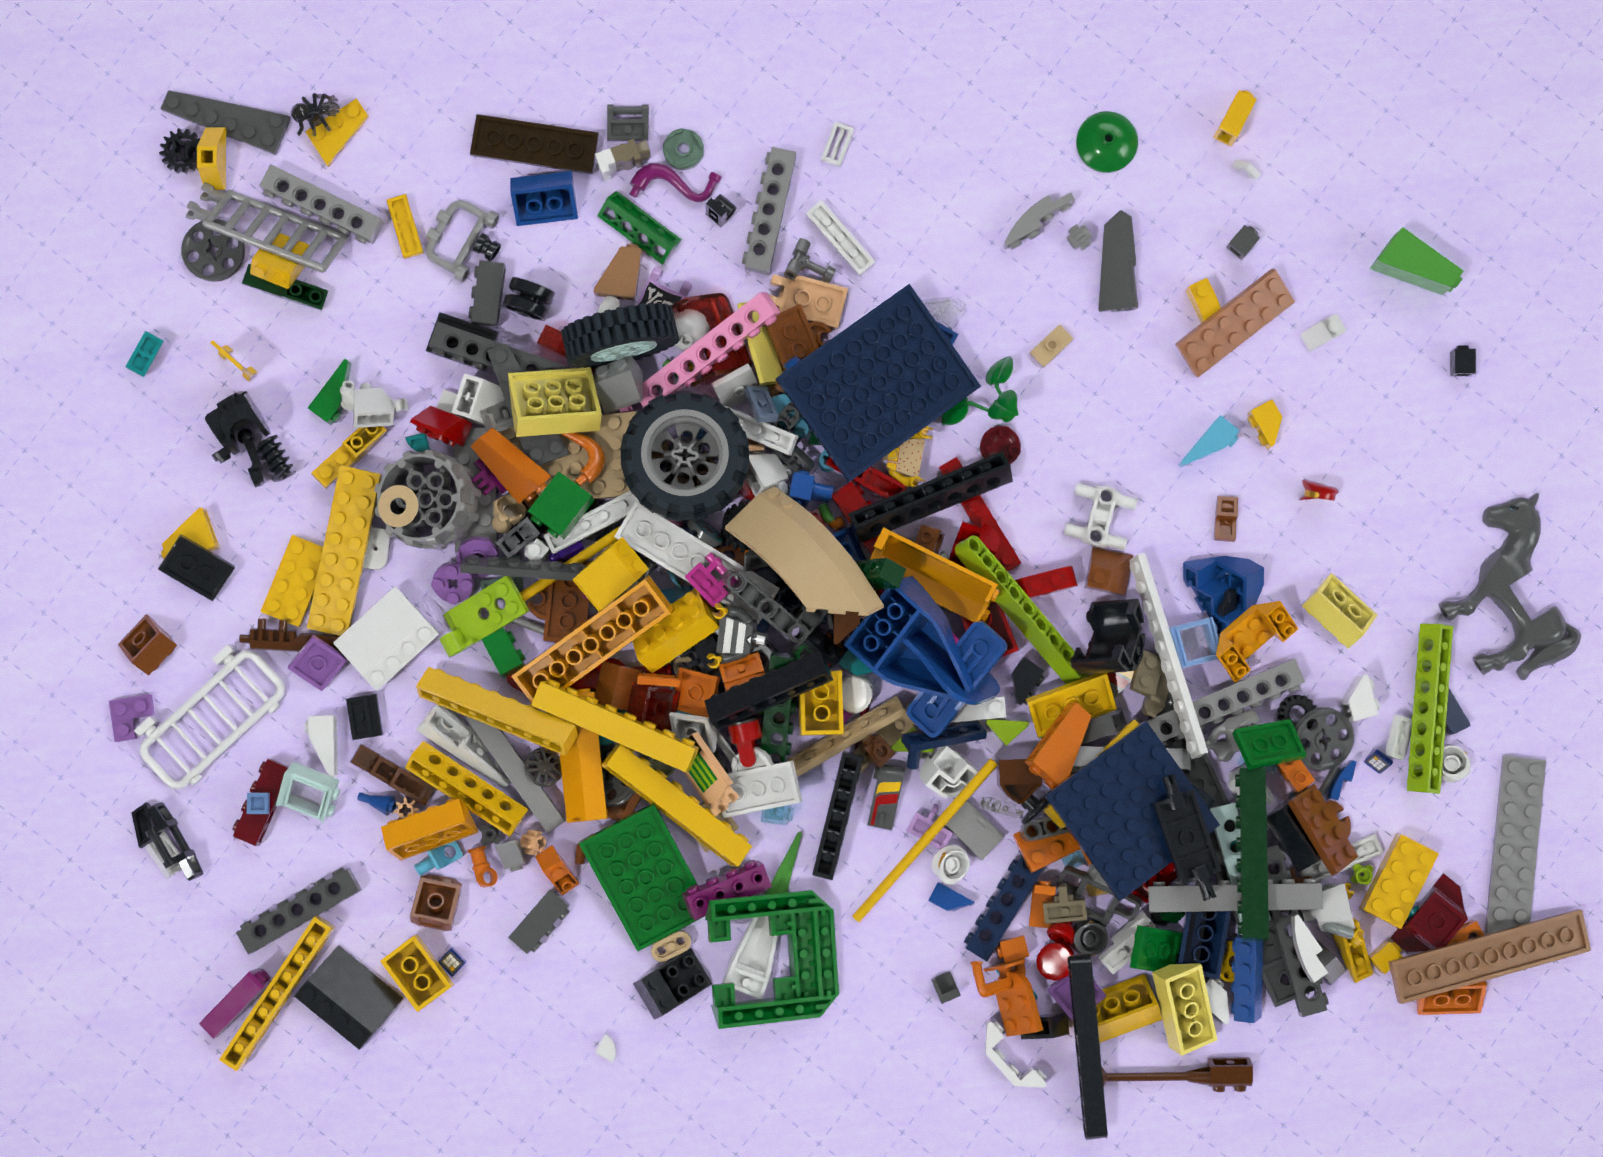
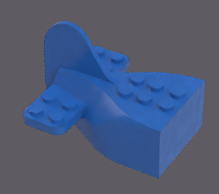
M913 576L903 578L899 588L885 589L879 597L884 607L869 616H865L844 644L883 680L899 687L920 691L908 706L906 713L909 719L929 737L940 736L965 703L979 705L994 699L1000 692V686L990 674V671L1006 652V641L985 622L977 621L971 624L960 640L955 643L946 615Z

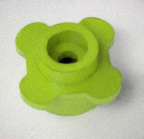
M1356 863L1353 866L1354 873L1351 881L1354 884L1359 882L1360 884L1369 885L1372 881L1373 867L1369 864L1362 866Z

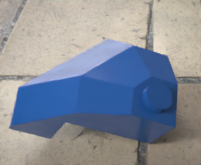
M1231 556L1190 560L1183 563V581L1187 587H1192L1197 596L1194 599L1201 611H1206L1209 618L1213 617L1217 625V633L1220 634L1248 608L1256 605L1264 586V567L1250 559ZM1229 588L1236 590L1237 609L1222 617L1217 613L1218 605L1222 604L1225 597L1223 594Z

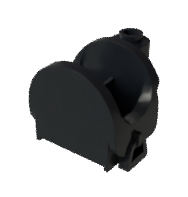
M247 391L239 395L236 392L216 404L218 408L205 416L206 423L223 446L222 449L211 455L215 462L219 461L220 464L231 458L230 453L233 455L240 453L234 432L242 426L253 421L264 436L271 434L264 417Z

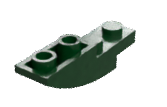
M248 264L242 281L243 285L318 310L323 309L328 290L297 279L289 289H286L250 274L251 264Z

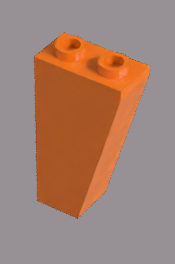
M493 427L470 446L518 504L525 499L529 502L547 486L545 482L551 478L545 470Z
M1077 702L1067 703L1025 760V763L1029 766L1028 769L1033 774L1041 776L1045 780V785L1051 789H1054L1070 776L1091 719V715Z

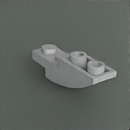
M1070 192L1054 202L1047 195L1031 206L1009 232L1003 245L1004 249L1006 250L1010 247L1013 250L1022 244V240L1026 238L1031 240L1040 235L1039 231L1043 227L1040 221L1045 223L1054 218L1053 214L1059 211L1064 213L1072 208L1071 204L1075 201L1072 193Z

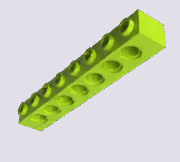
M1420 624L1407 791L1440 794L1453 626Z

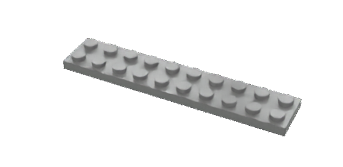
M1502 756L1484 935L1526 924L1531 920L1546 760Z

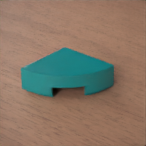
M421 433L405 437L408 445L416 452H425V450L430 449L426 434Z

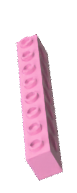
M760 292L643 382V397L640 402L642 406L645 407L649 404L648 401L660 396L657 393L658 385L663 389V396L674 394L675 391H680L684 386L690 387L697 381V376L710 372L713 369L712 365L714 363H721L729 357L727 353L733 349L736 351L744 346V340L748 337L752 339L761 332V327L765 324L769 326L777 320L776 316L781 312L768 293ZM754 311H756L759 314V320L757 322H755L752 319V314ZM738 324H741L743 327L741 335L736 331ZM722 336H724L727 340V344L725 347H723L720 344V338ZM706 348L709 349L711 353L709 359H707L704 356V351ZM690 361H692L695 365L693 371H690V369L688 368V363ZM674 373L679 377L677 384L672 379Z

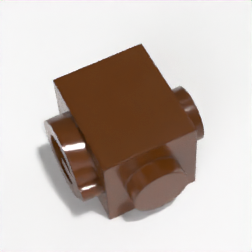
M869 734L862 740L863 744L859 747L871 764L879 768L896 754L879 734Z

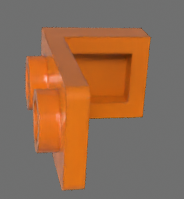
M1039 881L1038 884H1034L1032 887L1029 926L1048 928L1050 924H1045L1043 901H1053L1056 887L1051 886V882Z

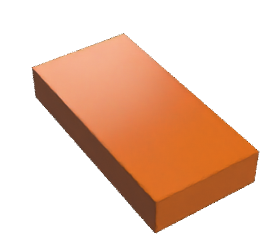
M637 673V684L680 687V677L678 675Z

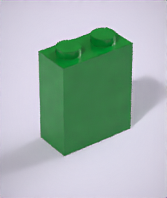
M558 471L528 512L532 516L530 519L538 526L545 525L548 528L547 532L557 539L559 536L565 539L595 500L592 495Z

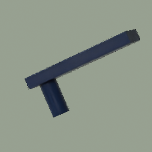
M977 720L949 725L940 736L934 738L929 737L923 731L902 734L901 742L908 750L907 767L912 770L919 768L922 750L986 739L987 731Z

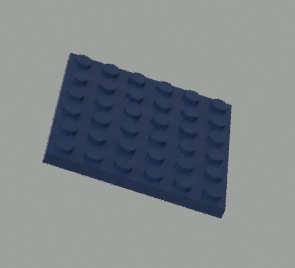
M1143 721L1044 795L1118 901L1123 900L1172 862L1152 803L1166 799V796H1168L1161 779L1162 777L1175 774L1180 792L1194 789L1208 833H1211L1220 826L1147 721Z

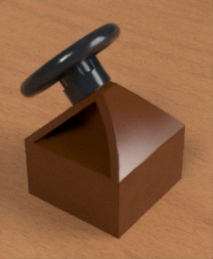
M1026 759L996 760L998 764L996 767L997 786L1008 798L1017 804H1021L1025 810H1028L1021 820V823L1024 825L1030 822L1048 803L1044 796L1038 799L1033 794L1042 785V777L1033 774L1028 769L1029 766L1025 763Z

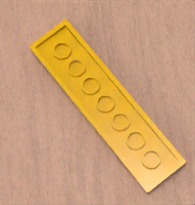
M340 465L307 629L341 636L351 626L377 502V493L374 492L375 485L381 481L382 474L345 465Z

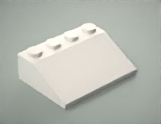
M394 586L333 643L362 677L378 691L437 637L439 632L406 596Z

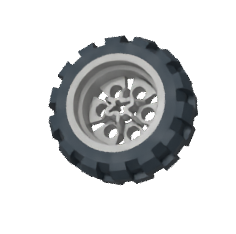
M675 391L674 394L667 396L662 394L648 401L649 404L642 410H638L629 421V426L625 434H623L620 448L621 468L631 494L650 512L657 513L665 517V519L673 521H697L709 518V515L717 511H722L741 490L747 477L749 466V443L746 432L741 427L738 417L730 408L720 404L718 399L705 393L699 395L691 393V391ZM675 426L678 436L675 440L667 430ZM700 429H703L707 434L698 442L696 437ZM690 433L693 437L692 441L689 443L683 442L681 440L682 434ZM664 442H671L674 448L666 452L662 449V444ZM701 445H707L710 448V452L703 455L699 453L698 448ZM652 451L663 454L664 458L651 459ZM683 451H687L688 455L691 456L687 458V461H683L682 457L679 456L683 455ZM719 457L718 465L706 462V459ZM665 462L670 463L672 466L671 471H661V464ZM701 465L706 466L709 470L704 476L699 475L696 471ZM673 474L675 477L671 485L664 482L670 475ZM679 475H687L689 482L687 484H680L677 481ZM696 476L701 485L694 487L692 477Z

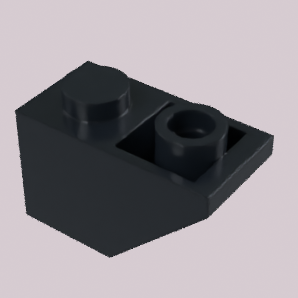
M1026 657L1021 658L1011 673L1015 701L1019 706L1022 703L1027 704L1026 698L1033 696L1031 693L1033 687H1039L1045 678L1042 675L1045 670Z

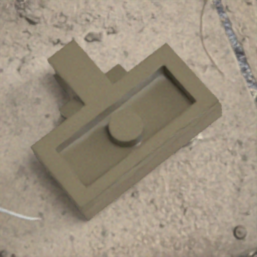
M1067 883L1058 884L1059 895L1054 896V901H1043L1045 924L1087 920L1085 898L1073 899V894H1068Z

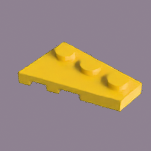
M356 98L326 117L324 120L328 124L327 127H324L320 121L314 125V130L309 128L305 133L329 167L333 162L332 160L344 149V145L356 134L369 116Z

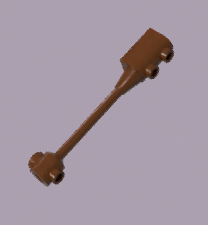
M1250 1057L1207 1058V1067L1187 1072L1106 1073L1102 1067L1103 1087L1106 1082L1187 1081L1208 1085L1215 1092H1224L1225 1087L1234 1086V1090L1237 1092H1244L1247 1086H1252L1253 1064Z

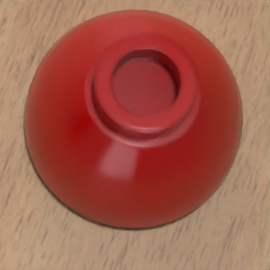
M1073 922L1052 923L1048 927L1046 933L1054 942L1062 945L1074 943L1075 931L1072 927Z

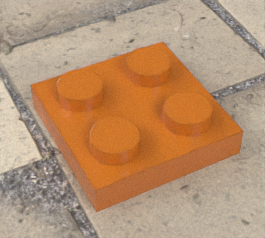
M679 667L680 687H675L672 709L709 718L704 700L717 694L721 677Z

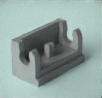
M505 400L480 410L486 432L492 427L501 432L514 426Z

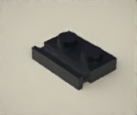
M377 694L346 699L352 740L384 735Z

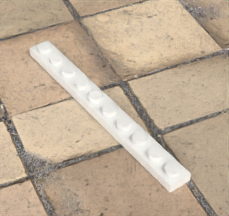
M1137 554L1129 560L1130 570L1134 574L1136 589L1140 594L1142 608L1149 622L1148 627L1155 641V650L1159 654L1161 669L1167 679V688L1172 695L1174 710L1180 720V729L1186 739L1187 751L1190 753L1191 759L1199 758L1208 753L1146 554Z

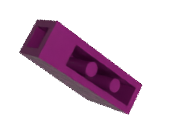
M258 968L249 971L205 1016L199 1025L213 1039L217 1038L265 991L271 982L269 980L271 978L265 970H259Z

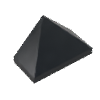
M145 802L131 812L138 846L141 849L152 842L151 838H148L145 834V831L157 825L148 811V808L151 807L148 802Z

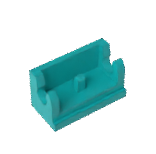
M145 331L125 367L144 377L164 340Z

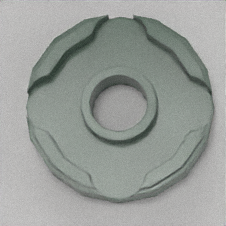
M680 128L672 131L666 137L663 144V154L670 166L678 170H688L700 163L704 154V145L696 132ZM686 144L689 147V151L686 154H680L677 151L678 147Z

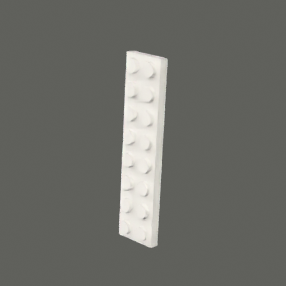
M635 501L614 536L616 539L623 537L631 548L687 582L689 581L685 576L699 562L705 568L710 565L705 557L711 552L716 558L719 557L723 561L722 564L727 570L734 569L771 598L774 599L780 590L779 587L752 571L745 572L744 566L659 514L650 512L637 501ZM716 569L711 572L718 581L722 579V576ZM724 586L729 594L720 602L727 606L742 607L759 624L762 617ZM764 602L761 606V610H766L769 606V603Z

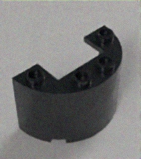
M1125 599L1091 602L1089 611L1086 613V619L1094 632L1088 643V650L1085 656L1081 648L1076 647L1074 655L1071 657L1072 669H1075L1080 674L1136 670L1142 660L1145 646V633H1141V623H1144V617L1139 600Z

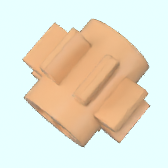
M404 798V803L396 802L398 809L394 810L393 813H398L399 817L397 820L406 818L407 815L402 813V809H405L406 805L407 808H411V812L408 814L420 811L419 808L414 806L416 804L415 800L408 803V798Z
M528 829L527 833L522 835L520 846L525 849L524 854L538 855L539 852L545 849L546 838L541 836L542 831Z

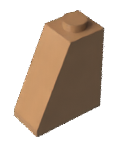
M626 244V247L621 246L595 285L593 290L595 296H613L617 299L636 301L643 255L642 249H639L638 245Z

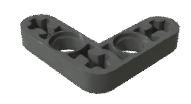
M790 402L779 413L777 422H772L771 425L781 428L779 421H783L787 425V429L783 430L790 432L802 416L792 402ZM792 409H793V410L795 411V413H794V415L790 418L788 415L792 412ZM797 445L794 447L792 456L768 447L796 473L798 471L810 473L814 469L813 460Z

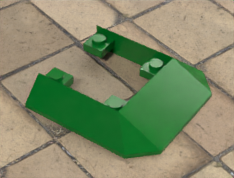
M812 890L709 900L705 920H707L708 940L710 943L731 941L730 920L768 916L769 935H787L790 976L772 978L774 998L736 1002L733 982L711 984L713 999L711 1008L718 1029L820 1018L839 995L834 910Z

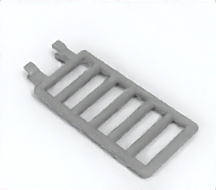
M206 182L201 186V190L205 192L200 196V200L217 202L214 208L208 211L200 208L197 203L191 200L186 207L190 210L185 218L191 220L199 219L203 221L202 225L207 229L321 273L327 271L348 241V236L339 231L232 190H227L223 193L215 190L212 185ZM231 199L242 203L225 226L214 222ZM250 206L261 210L244 234L233 230ZM269 214L280 218L263 241L252 237ZM288 221L299 225L283 248L272 245ZM307 228L318 232L302 256L291 252ZM326 236L337 240L322 263L310 259Z

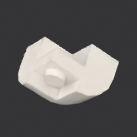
M949 746L940 747L932 758L926 757L920 769V778L927 787L947 799V797L957 796L978 773V769L959 752L954 751Z

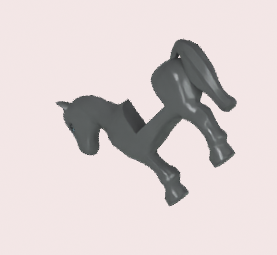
M1538 493L1529 499L1516 498L1503 504L1490 506L1484 510L1482 515L1484 524L1488 527L1502 529L1509 534L1501 547L1490 554L1481 564L1478 584L1467 598L1456 602L1445 600L1438 604L1443 616L1448 621H1452L1458 615L1469 616L1473 614L1484 598L1489 597L1512 623L1515 638L1506 649L1491 655L1480 653L1472 658L1475 666L1483 675L1492 669L1501 671L1511 662L1524 660L1529 649L1533 648L1535 650L1516 670L1519 678L1526 680L1535 669L1556 664L1569 657L1580 644V631L1565 622L1563 614L1556 605L1531 620L1509 586L1533 571L1530 560L1541 533L1540 517L1535 509L1539 499Z

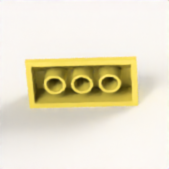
M747 302L738 303V309L745 305ZM756 311L752 314V319L755 322L759 320V314ZM764 325L760 328L761 332L752 339L748 337L746 340L759 385H766L769 388L778 383L775 378L783 374L784 369L779 363V357Z
M1200 963L1170 964L1152 972L1169 1048L1183 1056L1217 1041L1202 965Z

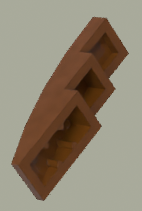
M361 743L350 760V763L424 806L435 789L415 774Z

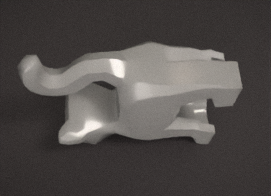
M1254 710L1246 711L1227 718L1220 726L1212 730L1210 737L1205 740L1207 748L1214 751L1219 762L1230 761L1234 754L1240 751L1232 733L1235 729L1258 724L1260 722L1258 715ZM1219 735H1226L1227 741L1216 743Z

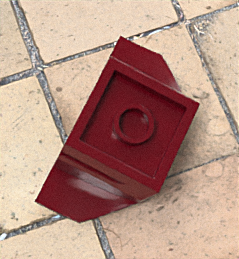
M1444 873L1431 887L1434 891L1406 925H1403L1402 929H1397L1390 937L1391 940L1406 952L1428 951L1446 946L1468 920L1464 910L1460 886Z

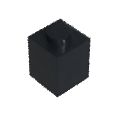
M1468 345L1456 346V349L1450 351V376H1473L1476 374V349H1469Z

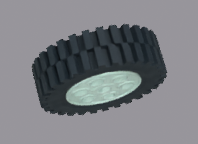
M643 303L637 306L617 307L614 310L609 309L602 313H594L592 316H585L583 319H577L561 329L567 362L573 368H587L591 366L592 368H597L630 355L634 360H639L641 357L652 356L651 354L665 351L679 342L673 309L671 305L666 303H648L646 305Z

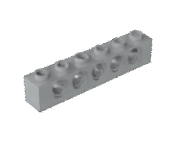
M772 147L771 153L767 152L765 164L768 165L767 171L762 172L760 184H763L762 192L757 193L755 202L759 206L757 212L753 211L751 224H754L753 232H748L746 244L750 245L748 252L744 251L742 264H745L746 271L764 275L770 274L796 161L795 151ZM775 167H781L784 171L781 175H775L772 173V170ZM770 187H777L779 189L776 195H770L767 191ZM770 206L774 209V213L766 215L763 213V209ZM766 226L770 229V232L767 235H761L758 232L759 228ZM757 246L765 248V252L762 255L754 253V249Z
M272 164L269 165L259 185L264 190V195L272 199L276 196L282 199L281 203L290 208H293V206L300 208V212L306 216L311 217L313 214L319 217V222L327 226L331 223L337 226L336 230L345 235L351 233L356 236V240L363 244H366L367 241L373 244L384 224L380 217ZM289 184L287 191L280 192L281 185ZM301 193H307V198L304 201H298V196ZM319 202L326 203L325 208L322 210H316L317 204ZM344 211V216L341 219H335L336 212ZM356 220H362V225L359 228H353V223Z

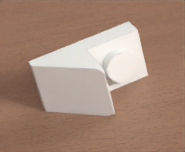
M1336 313L1299 335L1309 352L1342 335L1347 330Z

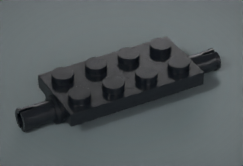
M1175 774L1167 775V777L1165 776L1161 779L1168 796H1166V799L1152 803L1178 881L1180 885L1191 882L1198 883L1203 901L1213 899L1217 896L1210 879L1213 874L1222 870L1194 789L1180 792Z

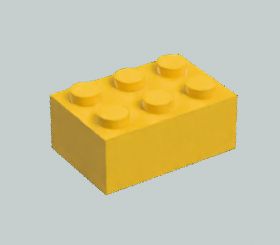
M418 934L412 936L380 960L417 1012L421 1011L455 985Z

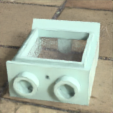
M293 761L284 773L276 806L288 807L324 823L327 817H332L336 806L333 803L340 794V789H338L340 780Z

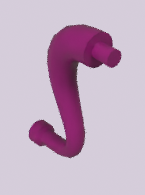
M650 163L639 169L631 179L629 184L633 187L629 195L637 198L640 190L645 191L652 180L663 179L674 186L687 199L694 202H703L710 197L716 184L720 182L722 177L714 172H710L705 190L697 194L668 166L660 163Z

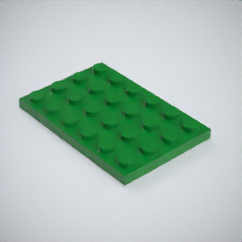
M654 803L578 842L637 952L697 921L690 917L681 893L686 892L688 887L698 884Z

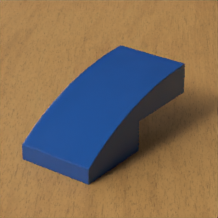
M1350 760L1343 765L1330 786L1326 798L1339 800L1343 781L1352 782L1357 761Z

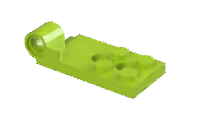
M504 576L443 614L451 632L439 638V641L449 658L467 650L480 642L484 637L529 612L511 576ZM499 598H503L505 601L504 609L498 606ZM483 608L489 611L487 619L483 618L481 614Z

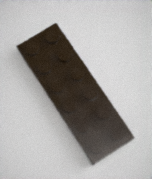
M476 114L470 156L593 175L599 133Z

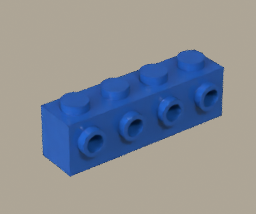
M1238 935L1232 943V950L1235 952L1232 972L1235 973V977L1231 987V991L1234 993L1231 1013L1234 1014V1021L1256 1023L1262 1018L1263 942L1242 941V935Z

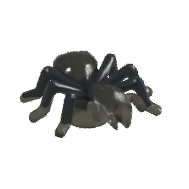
M313 93V104L303 96V103H297L292 107L291 116L295 122L299 123L300 127L297 132L298 136L304 130V120H307L310 124L313 136H316L315 127L321 124L324 125L327 131L331 130L324 120L323 114L336 116V113L340 112L337 110L341 108L335 103L338 101L335 95L328 96L325 93Z

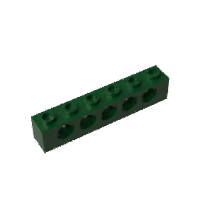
M772 651L769 671L781 668L790 661L797 660L798 654ZM793 698L764 710L763 737L761 738L760 749L765 750L769 755L776 753L780 756V761H773L774 764L785 762L787 755L791 754L792 743H789L788 739L789 735L793 734L794 722H790L791 714L795 715L796 702H793ZM777 712L782 713L785 716V720L778 721L775 719L774 714ZM772 734H781L783 740L775 741L772 738Z

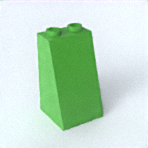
M1404 227L1393 235L1370 267L1373 271L1440 295L1447 291L1451 292L1462 281L1463 278L1460 276L1464 272V270Z

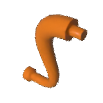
M562 433L563 436L583 447L589 457L587 464L580 470L581 475L574 480L578 486L583 485L586 481L591 484L601 474L605 466L603 449L595 440L582 433Z

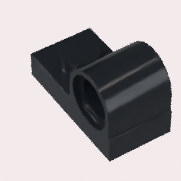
M719 194L715 199L710 198L708 200L705 214L718 226L722 227L733 215L737 207L722 194Z

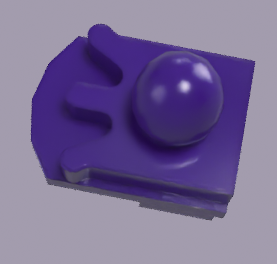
M581 541L555 554L551 553L548 559L550 562L561 559L565 563L585 548Z

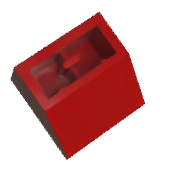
M433 406L427 407L410 420V423L417 426V431L426 434L427 437L434 440H441L452 447L455 444L464 446L473 425L464 418Z

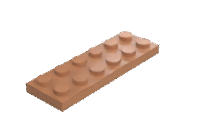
M1272 268L1176 342L1175 346L1196 377H1200L1295 303V300L1278 272Z

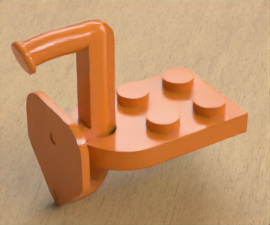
M1025 958L1007 963L1000 962L983 968L984 972L999 970L1000 976L997 980L985 983L981 966L983 962H970L979 995L985 998L996 994L1007 1037L1043 1030L1030 981L1025 976ZM1015 966L1016 970H1012L1011 967Z

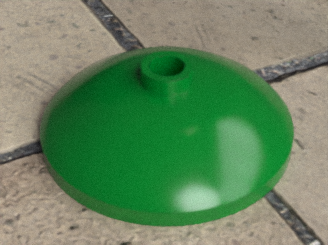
M1103 111L1091 115L1082 123L1076 137V148L1079 157L1089 168L1102 173H1112L1125 168L1133 160L1138 148V136L1135 127L1126 117L1116 112ZM1105 136H1111L1112 141H1106Z

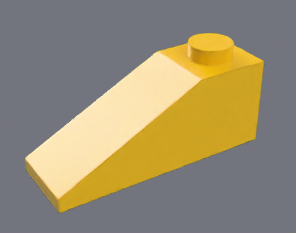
M1208 278L1188 286L1185 290L1201 323L1221 308Z
M1353 918L1355 929L1353 930L1355 932L1361 929L1359 922ZM1332 934L1353 982L1357 983L1373 975L1365 942L1361 945H1355L1351 939Z

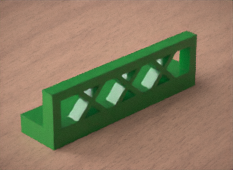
M617 190L606 198L597 215L662 265L666 262L672 250L682 240ZM608 207L614 211L616 218H611L605 214ZM622 221L629 222L632 230L625 229ZM638 233L645 234L648 242L644 243L641 241ZM659 245L666 250L663 256L657 253L655 246Z

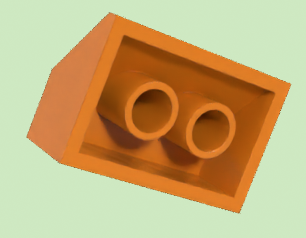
M1482 981L1416 1000L1417 1014L1481 1013L1487 983Z

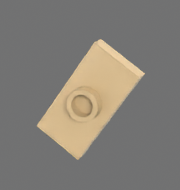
M1059 324L1029 354L1044 368L1074 338Z

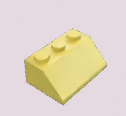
M1332 573L1325 578L1302 605L1309 615L1320 622L1326 630L1332 633L1348 649L1366 633L1378 616Z

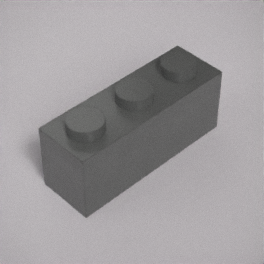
M479 260V266H475L474 278H477L476 286L472 287L471 298H474L473 306H470L468 314L472 323L479 326L498 328L506 274L504 263Z
M551 888L508 938L526 954L530 951L535 953L542 945L540 940L543 936L549 937L556 929L554 926L558 919L562 921L569 914L568 908L570 904Z

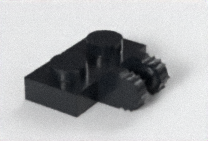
M711 634L679 655L681 658H685L696 651L700 657L688 662L685 665L686 669H691L700 663H703L707 673L717 669L710 668L707 665L715 660V658L708 659V654L719 655L716 653L717 644Z

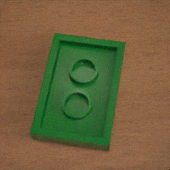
M1291 719L1238 728L1232 733L1248 770L1301 760L1307 755Z
M1137 925L1130 968L1156 971L1170 964H1176L1182 933Z

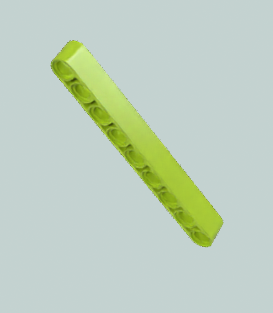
M970 536L955 546L957 557L968 570L998 584L997 590L1000 592L995 602L1065 684L1089 676V674H1080L1075 669H1072L1071 657L1075 651L977 536Z

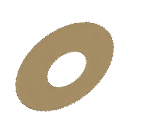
M395 485L386 489L378 502V512L381 519L392 527L408 525L413 521L418 511V500L415 493L403 485ZM402 498L405 501L406 509L402 514L397 515L391 511L390 504L393 499Z

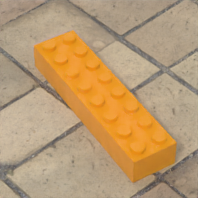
M648 575L608 604L603 610L594 614L521 667L511 677L531 703L541 681L552 679L560 683L559 687L566 689L668 616L674 608Z

